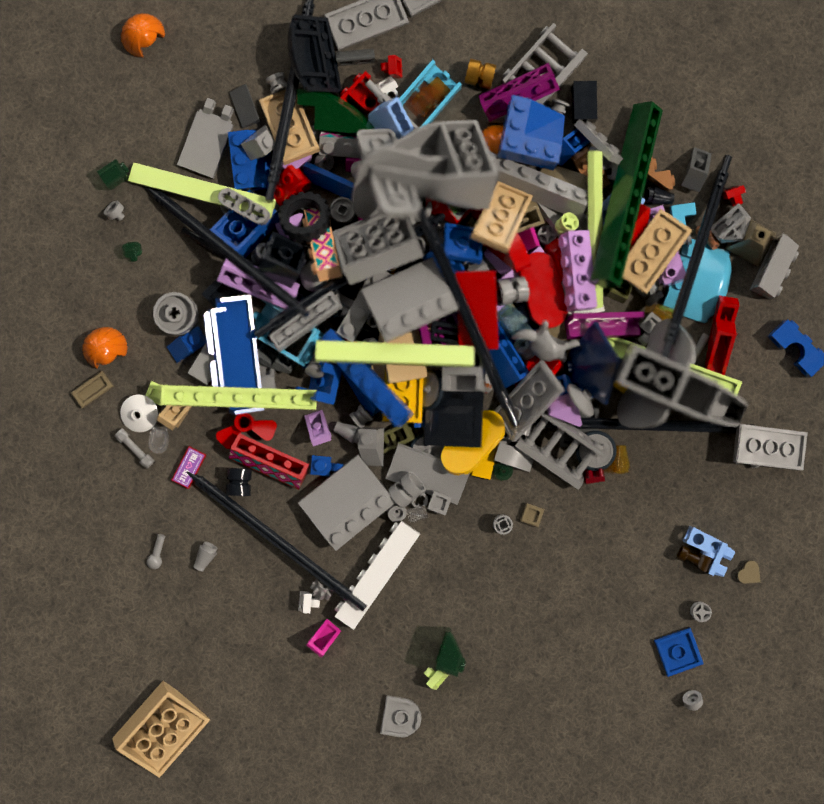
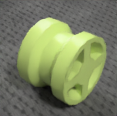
M569 212L565 213L555 222V229L558 234L574 231L579 226V220L576 215Z

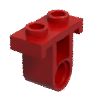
M365 71L363 74L359 73L354 78V84L350 88L346 87L340 93V98L346 102L350 98L363 112L369 115L380 103L377 101L378 98L365 86V81L372 80L371 75ZM374 100L376 105L369 108L366 106V102Z
M288 165L280 175L274 199L279 206H283L284 200L289 199L291 195H297L298 192H307L311 188L312 182L300 168L296 169L293 165Z

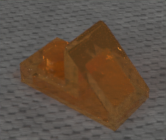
M437 76L426 88L423 87L410 102V105L423 118L451 90Z

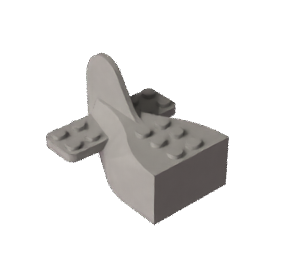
M477 120L444 121L427 124L397 140L395 132L391 129H365L358 131L356 142L362 159L356 171L352 193V207L355 214L361 219H366L378 213L385 218L415 217L420 211L417 195L461 208L489 209L498 172Z

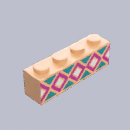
M315 208L304 210L303 226L307 227L317 222L321 212ZM331 225L330 228H327V232L324 235L322 234L319 239H312L311 242H307L308 245L311 244V248H308L310 259H314V263L311 264L314 275H318L319 282L342 277Z

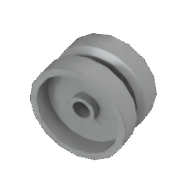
M171 292L164 294L157 300L153 310V317L160 330L170 335L182 336L195 328L199 320V311L191 298L182 293ZM176 311L180 312V314H179V315H176V318H175V317H174V313H175Z

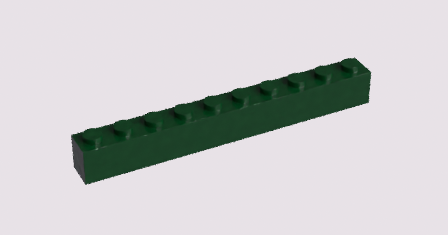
M653 101L633 104L621 153L623 160L618 165L590 279L601 288L621 287L663 112Z

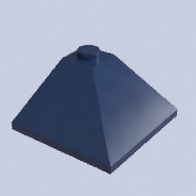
M594 322L579 340L580 344L573 347L568 353L564 369L574 383L584 390H588L593 397L603 404H608L620 359L598 322Z

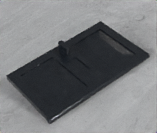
M474 350V367H483L476 350ZM426 365V370H435V371H437V372L440 374V376L442 377V367H455V366H427V365ZM443 391L440 403L434 409L424 411L423 446L482 448L484 392Z

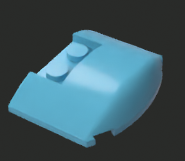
M692 239L691 245H682L679 253L685 272L696 242L694 239ZM706 244L683 317L705 324L714 315L719 295L726 296L730 285L731 261L729 251L721 248L712 250ZM682 282L668 286L661 307L662 310L673 313Z

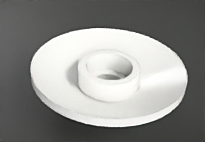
M140 394L133 395L123 402L120 411L121 419L130 430L145 432L156 424L158 408L151 398ZM135 412L140 413V418L135 416Z

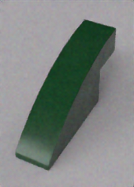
M304 87L297 89V105L315 106L314 130L357 134L360 130L375 129L360 111L345 100L331 93L307 92Z

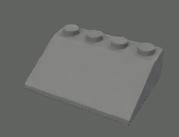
M378 213L332 232L342 269L350 285L423 257L410 217L385 218Z
M433 258L361 289L385 343L458 310L451 291Z
M358 454L298 502L335 551L396 503L388 490Z

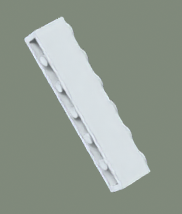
M403 521L394 523L389 530L392 533L388 539L384 538L378 546L381 548L377 555L373 553L367 562L370 566L366 571L362 569L356 578L359 580L356 586L351 585L349 588L354 596L367 605L366 609L362 612L348 600L345 602L340 601L335 608L337 612L335 617L353 630L420 535L418 531Z

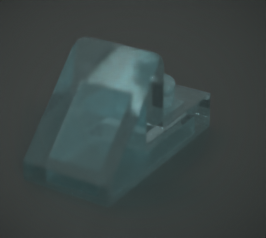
M512 304L505 305L497 312L498 321L511 337L517 331L531 329L526 323L527 319ZM516 339L514 341L520 345L525 339Z

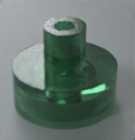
M138 242L124 244L122 246L123 255L130 258L131 262L137 261V257L142 254L141 244Z
M498 462L494 466L493 472L497 479L504 481L512 476L513 468Z

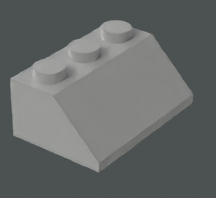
M785 234L775 237L750 290L770 300L775 298V296L778 297L783 288L781 286L783 279L786 280L790 274V264L795 262L799 252L797 249L799 245Z

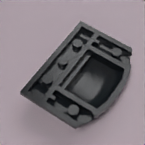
M293 15L288 31V52L297 79L307 92L340 94L342 87L329 19L325 17Z

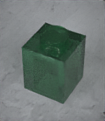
M117 159L97 171L110 190H113L129 179L127 174L129 172L128 167L124 162L120 163Z

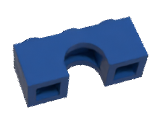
M784 320L767 337L780 350L785 349L790 344L797 345L800 349V357L794 365L806 378L812 377L824 366V352L819 348L816 349L811 344L813 342L811 338L806 334L803 335L798 330L799 326L793 320Z

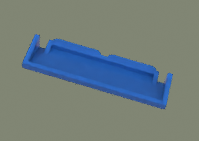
M251 295L216 298V308L208 309L203 315L207 351L209 354L214 355V360L209 364L212 386L262 388L256 335L254 334L255 326ZM228 407L229 414L234 415L264 410V408Z

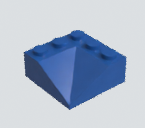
M512 95L507 107L497 157L554 171L559 163L562 148L565 115L532 99Z

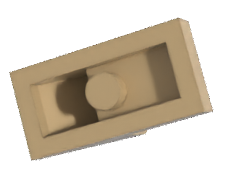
M167 405L158 415L157 421L173 431L175 427L178 428L192 406Z

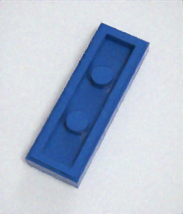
M305 163L303 173L313 184L352 201L353 182L312 163Z

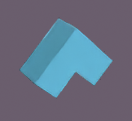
M695 202L669 207L670 215L686 225L685 217L696 215Z

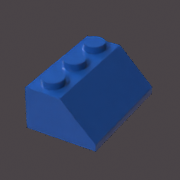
M256 130L228 132L234 188L246 192L249 189L252 191L266 190L269 184L267 179L272 160L271 151L266 156L250 160L241 145Z
M250 189L247 191V192H249V193L255 194V193H254L252 190H250ZM229 209L210 230L246 258L276 227L275 224L279 223L278 212L274 209L268 223L258 225Z

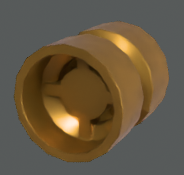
M470 59L464 83L474 86L478 83L481 88L490 90L496 65L490 63L482 65L481 61Z

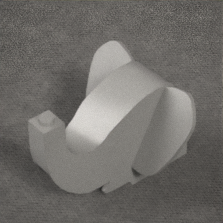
M665 319L653 327L646 350L629 344L615 377V381L629 387L617 405V416L622 425L639 429L656 427L666 419L671 407H675L697 418L728 426H739L748 404L716 381L689 369L695 356V345L681 325L668 360L660 356L670 319Z

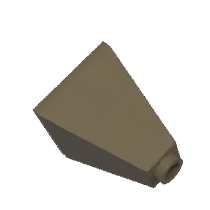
M751 219L744 239L728 242L724 249L758 267L776 232Z

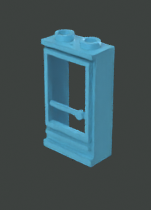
M433 59L399 98L403 106L411 95L417 91L434 108L436 107L422 126L431 124L462 87L460 82L455 83L450 78L448 72L445 70L442 72L435 66L436 62ZM424 80L445 97L439 106L437 102L432 101L418 89Z
M262 300L266 303L261 313L256 311L253 314L256 320L254 323L255 331L285 310ZM313 328L310 331L312 332L311 336L298 357L285 349L280 353L304 367L312 359V353L316 348V341H319L324 334L318 329ZM271 331L257 338L277 350L273 342L266 339Z

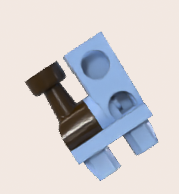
M689 526L683 542L701 551L699 555L691 553L688 547L682 545L676 559L682 562L687 559L694 563L698 569L712 576L715 574L724 577L727 567L719 563L722 557L731 561L735 551L728 547V544Z

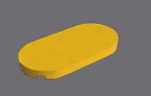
M483 410L482 448L445 446L441 453V461L444 468L453 475H466L474 471L503 439L505 435L503 418L495 411Z

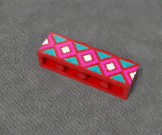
M240 433L230 449L229 459L298 490L308 471V463Z

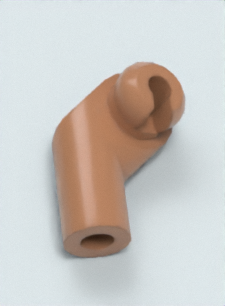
M698 226V227L696 228V230H695V232H696L697 235H698L700 226ZM710 231L707 244L712 250H715L720 246V243Z

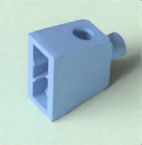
M398 97L378 105L368 116V120L375 129H391L395 132L397 139H401L414 129Z

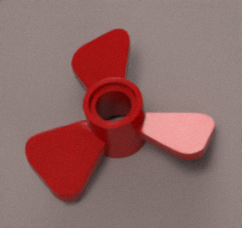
M249 413L238 414L235 417L234 425L218 431L216 438L227 449H231L239 433L251 430L262 439L269 441L275 434L277 423L274 420L255 421V418ZM243 417H247L250 421L247 428H243L240 425V420Z

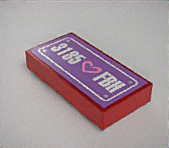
M189 446L172 481L189 489L193 480L187 472L196 475L206 454Z

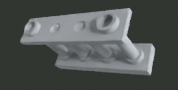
M553 23L550 27L546 26L539 34L541 36L540 39L512 70H506L502 75V84L517 78L514 75L521 67L527 72L534 70L535 68L527 61L535 53L546 64L549 63L550 67L556 72L557 77L555 79L560 88L584 61L588 53L583 49L579 53L573 52L553 34L556 25ZM546 39L569 58L570 63L566 67L560 66L540 48ZM554 93L538 99L536 102L544 105Z
M546 409L541 415L543 417L530 435L526 437L522 435L517 440L515 447L579 490L584 482L582 473L596 454L604 457L606 452L605 445L597 439L593 440L570 423L550 416ZM548 421H550L558 429L545 447H539L535 444V439ZM564 432H566L574 440L560 458H555L551 455L550 451ZM580 443H582L590 451L576 469H571L567 466L566 462Z

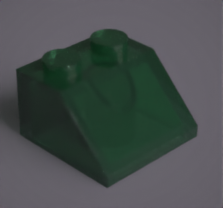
M447 627L435 660V669L458 677L459 672H463L466 662L451 628Z

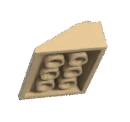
M162 681L112 740L118 752L160 778L210 719L178 690Z

